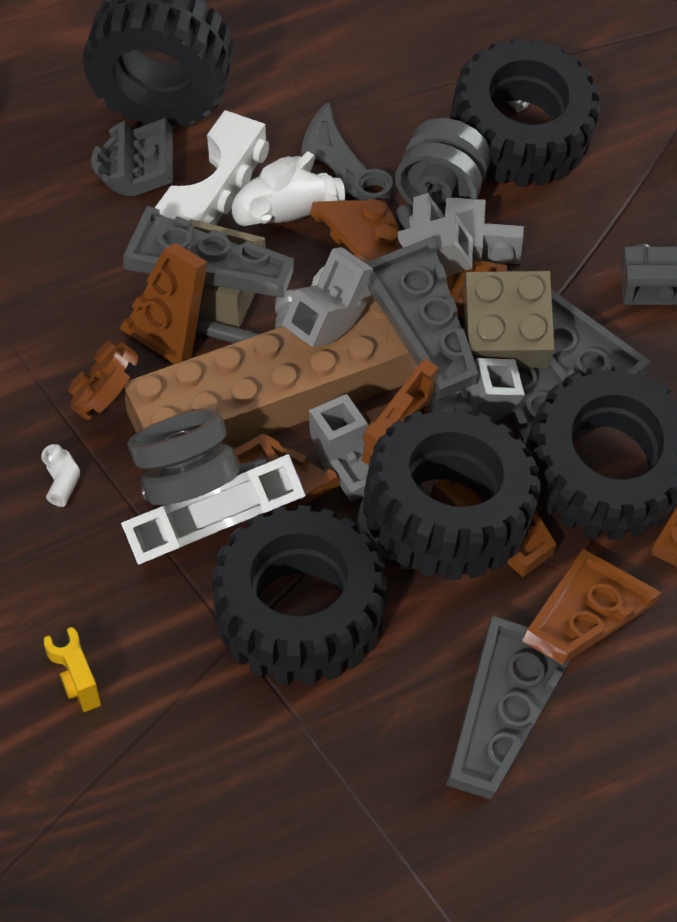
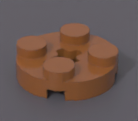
M111 340L106 341L95 354L94 360L96 362L87 374L83 371L80 372L69 385L68 392L73 395L71 409L85 420L92 418L89 412L91 409L98 413L106 409L128 382L130 376L124 370L128 362L136 366L138 354L125 343L114 344Z

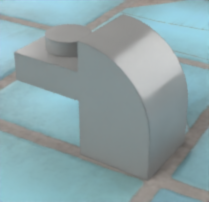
M428 193L413 197V215L409 217L410 228L398 231V240L402 247H407L434 236L437 245V255L440 264H443L446 276L472 269L473 238L456 213L445 217Z
M446 198L445 217L456 213L473 238V260L499 264H520L524 226L484 223L486 200Z
M342 247L332 249L317 285L296 290L282 326L312 348L334 342L352 327L365 308L366 302L360 298L373 268Z
M477 358L475 360L478 371L477 384L441 399L433 391L429 409L443 407L444 411L454 412L455 408L468 409L467 414L479 416V413L491 417L492 423L505 418L525 396L516 360Z
M345 394L310 409L309 428L314 449L324 471L329 468L336 473L340 487L350 502L364 497L369 466L361 461L365 443L362 437L368 427V423L350 397Z

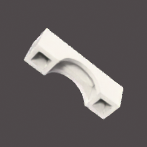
M224 110L207 134L209 162L217 170L210 177L199 183L187 186H170L155 207L160 210V216L172 221L178 216L186 220L192 219L217 226L222 215L230 212L233 200L240 189L250 182L252 172L257 164L263 163L268 155L269 142L266 141L265 124Z
M288 454L237 475L230 482L207 494L180 503L161 506L124 521L121 524L139 565L259 514L305 497L306 494Z

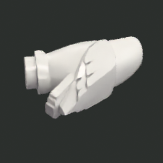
M308 151L302 157H282L264 167L259 177L251 180L239 191L233 200L232 215L236 223L244 227L260 223H282L310 216L312 202L344 201V184L340 178H332L327 173H320L318 175L311 173L315 156Z

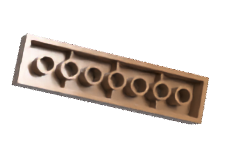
M373 295L361 299L366 302V306L356 322L344 335L332 343L312 348L282 326L129 380L124 386L123 392L126 411L136 433L154 423L178 414L199 409L215 408L220 411L227 430L226 437L221 444L234 448L245 444L261 434L269 435L308 421L310 409L347 394L353 403H357L403 386L418 365Z

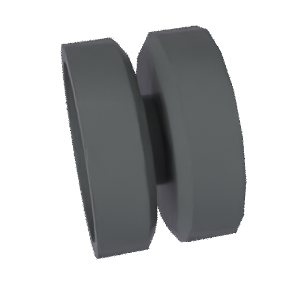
M435 118L419 124L409 139L406 152L401 158L395 173V184L400 195L413 207V197L428 193L444 216L447 197L478 199L482 182L485 180L491 166L492 153L485 138L476 129L461 121L449 118Z
M215 408L199 409L178 414L144 428L129 439L127 446L134 465L138 468L147 469L141 478V484L148 502L152 505H168L197 498L220 488L239 474L240 467L233 448L229 445L221 444L226 437L227 430L220 411Z

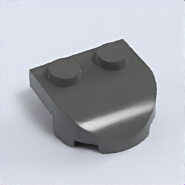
M166 118L134 130L130 128L126 121L120 122L109 130L111 138L101 148L96 145L93 150L91 164L94 172L107 187L118 194L136 196L173 183V127Z

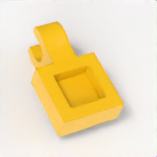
M73 627L67 629L70 640L67 646L62 648L54 646L50 636L44 637V646L47 656L52 662L62 664L67 668V671L59 674L68 698L77 697L83 712H87L100 707L101 703L95 680L81 649L78 633Z

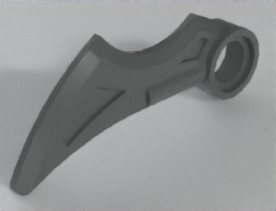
M330 103L324 104L307 128L302 143L301 156L308 151L315 156V159L327 164L333 170L336 178L342 180L345 193L354 196L356 200H386L389 205L393 199V179L391 175L380 169L367 170L342 139L336 127ZM371 185H378L384 188L378 193H369L364 190Z

